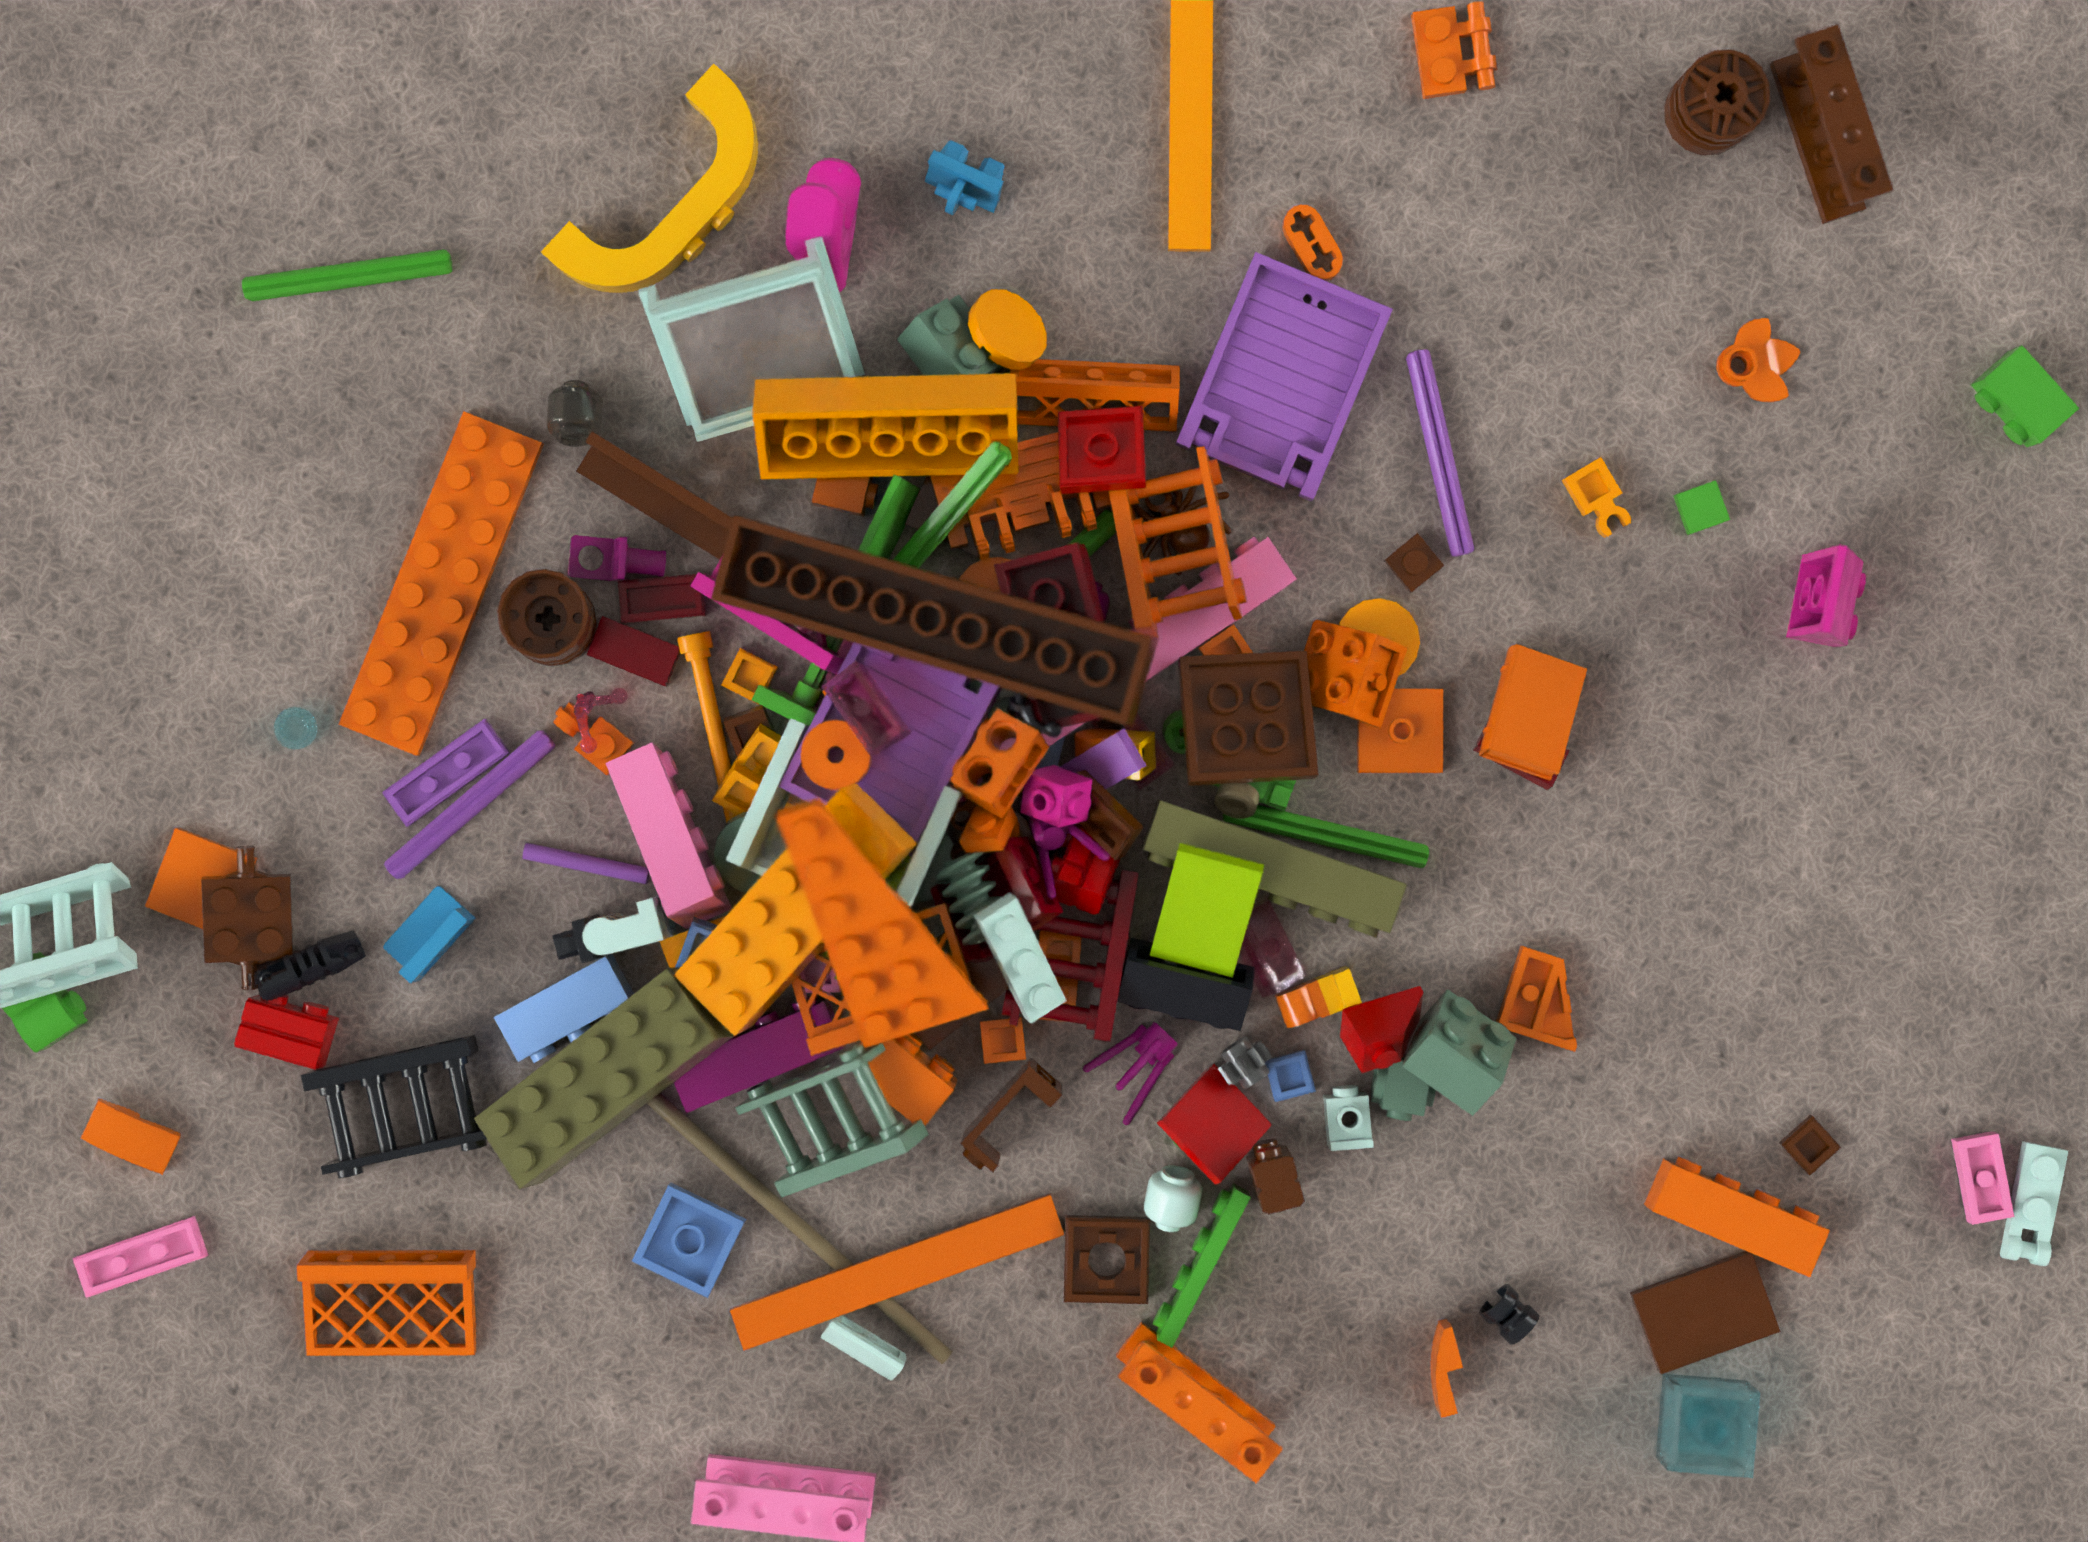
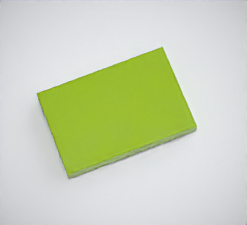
M1179 843L1150 956L1233 978L1264 865Z

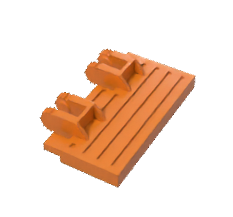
M1058 432L1018 442V474H999L947 535L950 549L968 545L964 528L969 526L980 561L990 558L989 544L985 538L981 523L995 519L1001 547L1006 554L1014 552L1015 545L1007 516H1011L1015 532L1050 522L1046 505L1050 504L1061 537L1072 536L1071 521L1067 516L1063 501L1075 497L1077 498L1081 520L1086 530L1097 529V522L1089 494H1092L1097 510L1111 506L1109 491L1061 494L1059 487ZM964 475L929 476L937 506L941 504Z

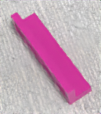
M721 559L711 576L698 572L691 584L692 588L710 599ZM715 601L828 672L838 673L853 645V642L846 640L840 652L836 653L828 648L826 635L807 628L798 629L793 624ZM816 633L818 641L809 636V634Z

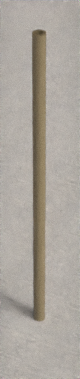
M661 1093L646 1103L835 1271L853 1264ZM893 1298L874 1304L939 1363L943 1364L950 1357L953 1351Z

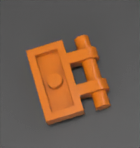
M1482 1L1472 2L1467 5L1469 20L1457 23L1455 6L1412 13L1411 18L1423 99L1465 93L1467 91L1465 76L1477 74L1479 90H1489L1496 87L1494 71L1497 70L1496 56L1491 55L1488 34L1492 32L1491 21L1489 17H1485L1484 3ZM1460 38H1472L1473 59H1462Z

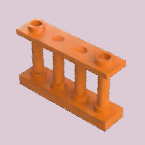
M1204 446L1196 448L1200 466L1198 468L1146 480V488L1109 491L1136 632L1159 638L1156 624L1163 622L1164 617L1224 603L1228 604L1234 620L1242 619L1240 604L1247 603L1245 588L1241 577L1234 579L1215 486L1223 484L1218 460H1210ZM1201 484L1204 485L1207 507L1144 522L1142 518L1136 519L1133 505L1140 504V499ZM1210 523L1212 525L1216 546L1151 561L1150 557L1143 558L1141 544L1148 543L1147 538ZM1216 563L1220 564L1224 586L1161 601L1158 600V597L1151 598L1149 584L1154 583L1157 577Z
M1142 1321L1117 1352L1116 1358L1126 1364L1118 1374L1119 1379L1256 1484L1283 1450L1282 1446L1269 1437L1276 1427L1275 1423L1173 1346L1171 1348L1159 1342L1156 1332Z

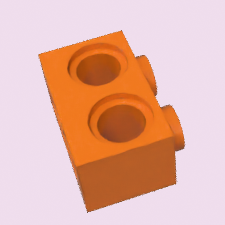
M997 708L992 717L986 719L980 725L976 733V741L968 753L963 754L956 761L950 782L957 791L962 793L961 796L1003 818L1049 749V746L1039 731ZM1016 738L1012 747L1000 750V746L1005 740ZM987 773L993 774L987 784L976 786L978 779L982 775Z

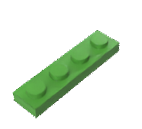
M1233 1183L1229 1192L1222 1189L1217 1196L1211 1210L1212 1213L1216 1214V1217L1210 1229L1202 1227L1192 1246V1250L1197 1252L1190 1267L1185 1264L1181 1266L1172 1285L1173 1288L1177 1289L1170 1304L1163 1302L1154 1318L1153 1325L1158 1327L1156 1337L1159 1342L1173 1348L1251 1198L1248 1190Z

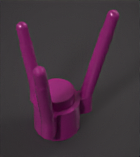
M1029 816V829L1036 842L1044 883L1050 899L1056 897L1049 850L1059 848L1064 843L1068 833L1072 834L1102 860L1107 861L1109 859V854L1075 824L1059 828Z
M1155 1021L1147 1029L1141 1024L1131 1035L1083 1066V1071L1088 1073L1134 1043L1140 1042L1134 1049L1141 1056L1116 1083V1089L1121 1091L1147 1063L1151 1066L1156 1063L1123 1119L1124 1125L1131 1123L1165 1066L1175 1057L1171 1052L1177 1047L1178 1043Z

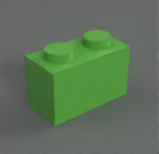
M2023 345L2007 351L1971 384L1977 392L1975 400L1979 406L1988 413L1992 414L1995 412L2006 424L2003 426V430L2008 438L2018 445L2024 444L2026 447L2042 443L2079 409Z

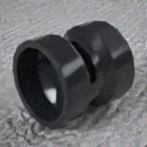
M1505 1284L1496 1291L1502 1297L1501 1300L1494 1307L1486 1301L1480 1308L1479 1314L1489 1324H1496L1500 1328V1335L1510 1345H1513L1522 1340L1534 1328L1540 1315L1530 1305H1523L1519 1301V1294L1509 1284Z

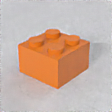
M913 1033L883 1042L885 1051L868 1063L889 1105L909 1121L915 1122L921 1119L924 1126H926L954 1091L958 1080L953 1076V1072L956 1069L942 1056L935 1054L933 1058H930L920 1050L923 1042Z

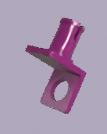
M574 535L570 539L569 577L617 582L624 580L626 573L664 576L666 567L665 550L629 548L627 537L623 536L610 539ZM594 546L601 551L603 561L599 568L587 570L581 566L578 556L582 548Z

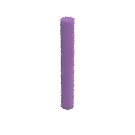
M526 843L523 850V859L648 884L650 873L648 868L644 866Z

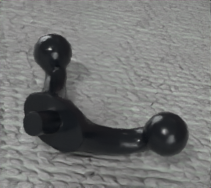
M1015 691V696L1009 698V705L1007 706L1008 715L1014 718L1022 716L1030 727L1040 733L1047 734L1049 737L1054 738L1061 734L1062 727L1058 721L1052 720L1043 725L1037 720L1031 700L1024 697L1023 693Z

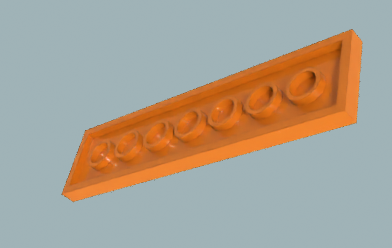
M463 411L338 725L413 755L420 756L544 443Z

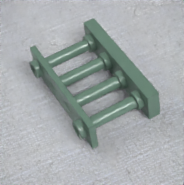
M862 1043L856 1044L840 1053L841 1059L772 1085L770 1080L761 1082L747 1090L749 1098L735 1107L739 1115L760 1108L788 1162L785 1166L788 1172L774 1182L781 1198L907 1153L929 1135L921 1119L906 1125L903 1124L902 1120H896L868 1063L885 1051L882 1043L866 1049L863 1048ZM853 1072L881 1127V1130L878 1132L879 1135L872 1137L870 1132L864 1131L837 1078L838 1076ZM821 1083L850 1140L847 1143V1147L841 1148L839 1143H833L806 1090L807 1088ZM790 1095L818 1150L817 1158L810 1160L808 1155L802 1154L776 1103L777 1100Z

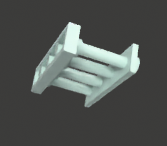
M112 862L94 864L83 871L0 895V926L13 922L15 960L11 967L0 970V1008L138 968L137 953L118 936H114L111 893L131 888L129 878ZM94 898L96 940L91 944L74 948L71 905ZM53 911L56 951L50 956L33 960L30 917Z

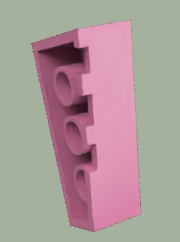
M649 743L607 762L608 771L666 916L683 928L688 929L694 917L706 921L731 910L732 907L723 889L724 883L716 866L712 865L707 854L709 846L700 827H695L690 813L694 811L691 801L684 789H678L673 776L678 774V770L669 751L662 753L654 743Z

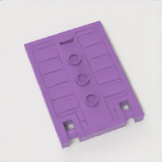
M1255 252L1175 445L1186 450L1190 449L1191 444L1199 447L1204 446L1210 460L1217 459L1218 463L1280 489H1283L1286 483L1301 489L1298 496L1312 502L1393 309ZM1308 296L1311 299V303H1305L1303 297ZM1318 303H1325L1326 308L1323 310L1319 309ZM1202 418L1218 424L1214 434L1198 428ZM1296 457L1311 462L1308 473L1293 467Z
M853 643L781 779L779 787L805 801L820 798L825 805L830 801L838 790L823 788L807 776L801 763L802 743L810 730L822 722L842 720L853 724L831 692L859 697L868 704L892 738V741L876 750L871 749L872 760L870 768L858 785L919 844L944 786L950 787L952 785L950 778L953 775L952 770L956 761L970 750L980 725L986 720L1002 687L980 681L983 685L979 693L975 694L966 689L971 680L969 677ZM840 747L833 748L829 752L830 761L832 763L842 761L844 757L843 750ZM917 846L908 854L909 856L913 857Z

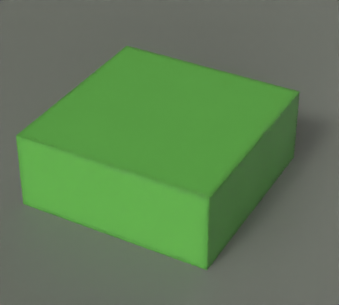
M1716 480L1673 496L1687 535L1730 520Z

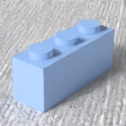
M609 954L498 1014L494 1019L517 1061L519 1062L530 1056L533 1063L556 1051L552 1043L565 1036L568 1037L570 1043L591 1028L589 1023L602 1016L605 1017L634 993L613 954Z

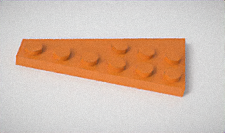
M820 798L776 811L777 823L863 1048L989 1009L988 1001L979 990L976 991L968 982L960 967L955 961L952 962L937 944L936 938L898 892L891 889L882 878L879 869L871 860H867L853 843L850 834Z

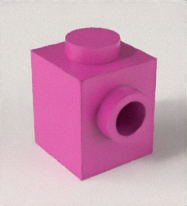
M1056 765L1035 769L1023 787L1021 813L1059 828L1086 821L1091 806L1092 779Z

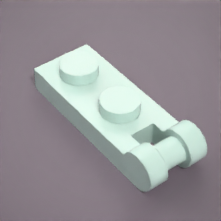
M2022 1141L2011 1195L2014 1217L2007 1218L2000 1250L2002 1258L2017 1261L2021 1257L2029 1259V1262L2034 1265H2048L2052 1252L2050 1241L2068 1156L2067 1150ZM2023 1228L2034 1230L2032 1242L2022 1241Z

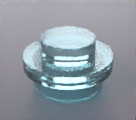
M291 707L283 710L277 716L274 723L276 739L281 745L289 749L305 748L314 741L317 735L318 727L315 717L303 708Z

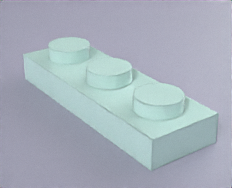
M1008 893L974 915L1022 1015L1027 1021L1032 1024L1067 1001L1025 913L1014 895Z

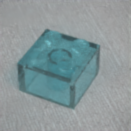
M1664 1373L1662 1377L1656 1458L1667 1471L1753 1478L1760 1392L1747 1380Z

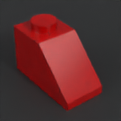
M1420 986L1343 1008L1340 1038L1361 1073L1375 1069H1384L1394 1063L1401 1062L1420 1021L1424 993Z

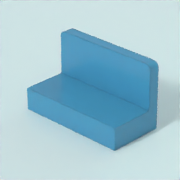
M437 886L387 940L383 948L403 966L398 973L411 984L420 981L476 918L441 886Z

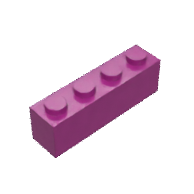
M825 998L817 1001L816 999L811 1009L816 1026L832 1022L835 1015L829 1000ZM794 1002L791 1004L794 1009L793 1012L778 1017L776 1010L762 1015L754 1024V1028L732 1037L677 1079L674 1085L686 1113L844 1049L846 1045L811 1056L806 1041L808 1034L798 1003Z

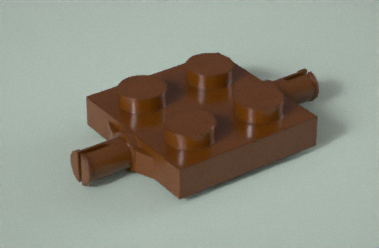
M244 846L236 847L237 871L226 876H207L201 879L204 962H230L241 965V989L249 990V973L251 974V990L258 989L253 975L258 970L259 964L270 960H278L287 954H293L291 874H266L255 871V846H247V862H245Z

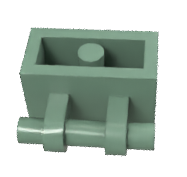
M960 295L955 296L950 301L946 298L918 314L897 338L923 375L991 374L994 370L998 373L1005 368L988 358L991 353L984 346L979 349L973 341L968 327V312L971 306L968 307Z

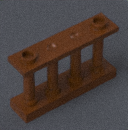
M1839 24L1797 37L1794 41L1798 53L1772 61L1769 64L1822 224L1862 212L1867 209L1864 201L1894 190Z

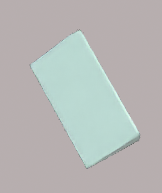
M843 1315L831 1319L821 1335L823 1340L890 1381L901 1372L905 1365L906 1354Z

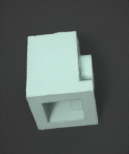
M1345 1085L1333 1087V1094L1323 1095L1327 1146L1331 1151L1374 1148L1368 1094L1366 1092H1358V1086ZM1347 1111H1353L1357 1116L1355 1123L1350 1126L1342 1124L1341 1120L1343 1114Z

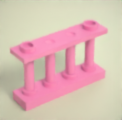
M709 1454L705 1479L697 1478L691 1524L841 1542H865L867 1518H871L876 1473Z

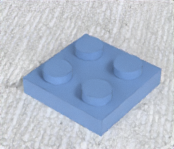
M670 1183L632 1262L708 1298L746 1219Z

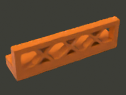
M1038 359L1025 369H1010V374L1016 373L1017 400L1018 396L1036 397L1043 403L1036 411L1017 410V424L1058 426V412L1065 411L1059 404L1067 398L1079 399L1085 405L1082 410L1102 409L1101 406L1109 400H1120L1127 407L1143 406V408L1151 402L1170 403L1169 417L1150 416L1143 409L1144 430L1177 432L1180 393L1179 365Z

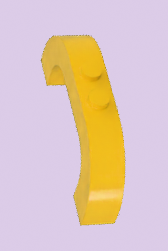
M714 63L685 94L689 103L715 128L717 152L711 167L643 241L632 247L624 249L602 247L591 241L569 221L541 253L575 282L594 290L609 293L632 292L652 286L670 275L685 259L688 262L696 259L706 246L703 239L713 228L717 231L722 230L733 218L735 212L732 208L745 193L756 168L758 137L753 116L740 90Z

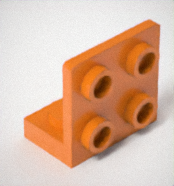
M1315 620L1304 651H1307L1312 706L1381 728L1407 647L1378 634Z

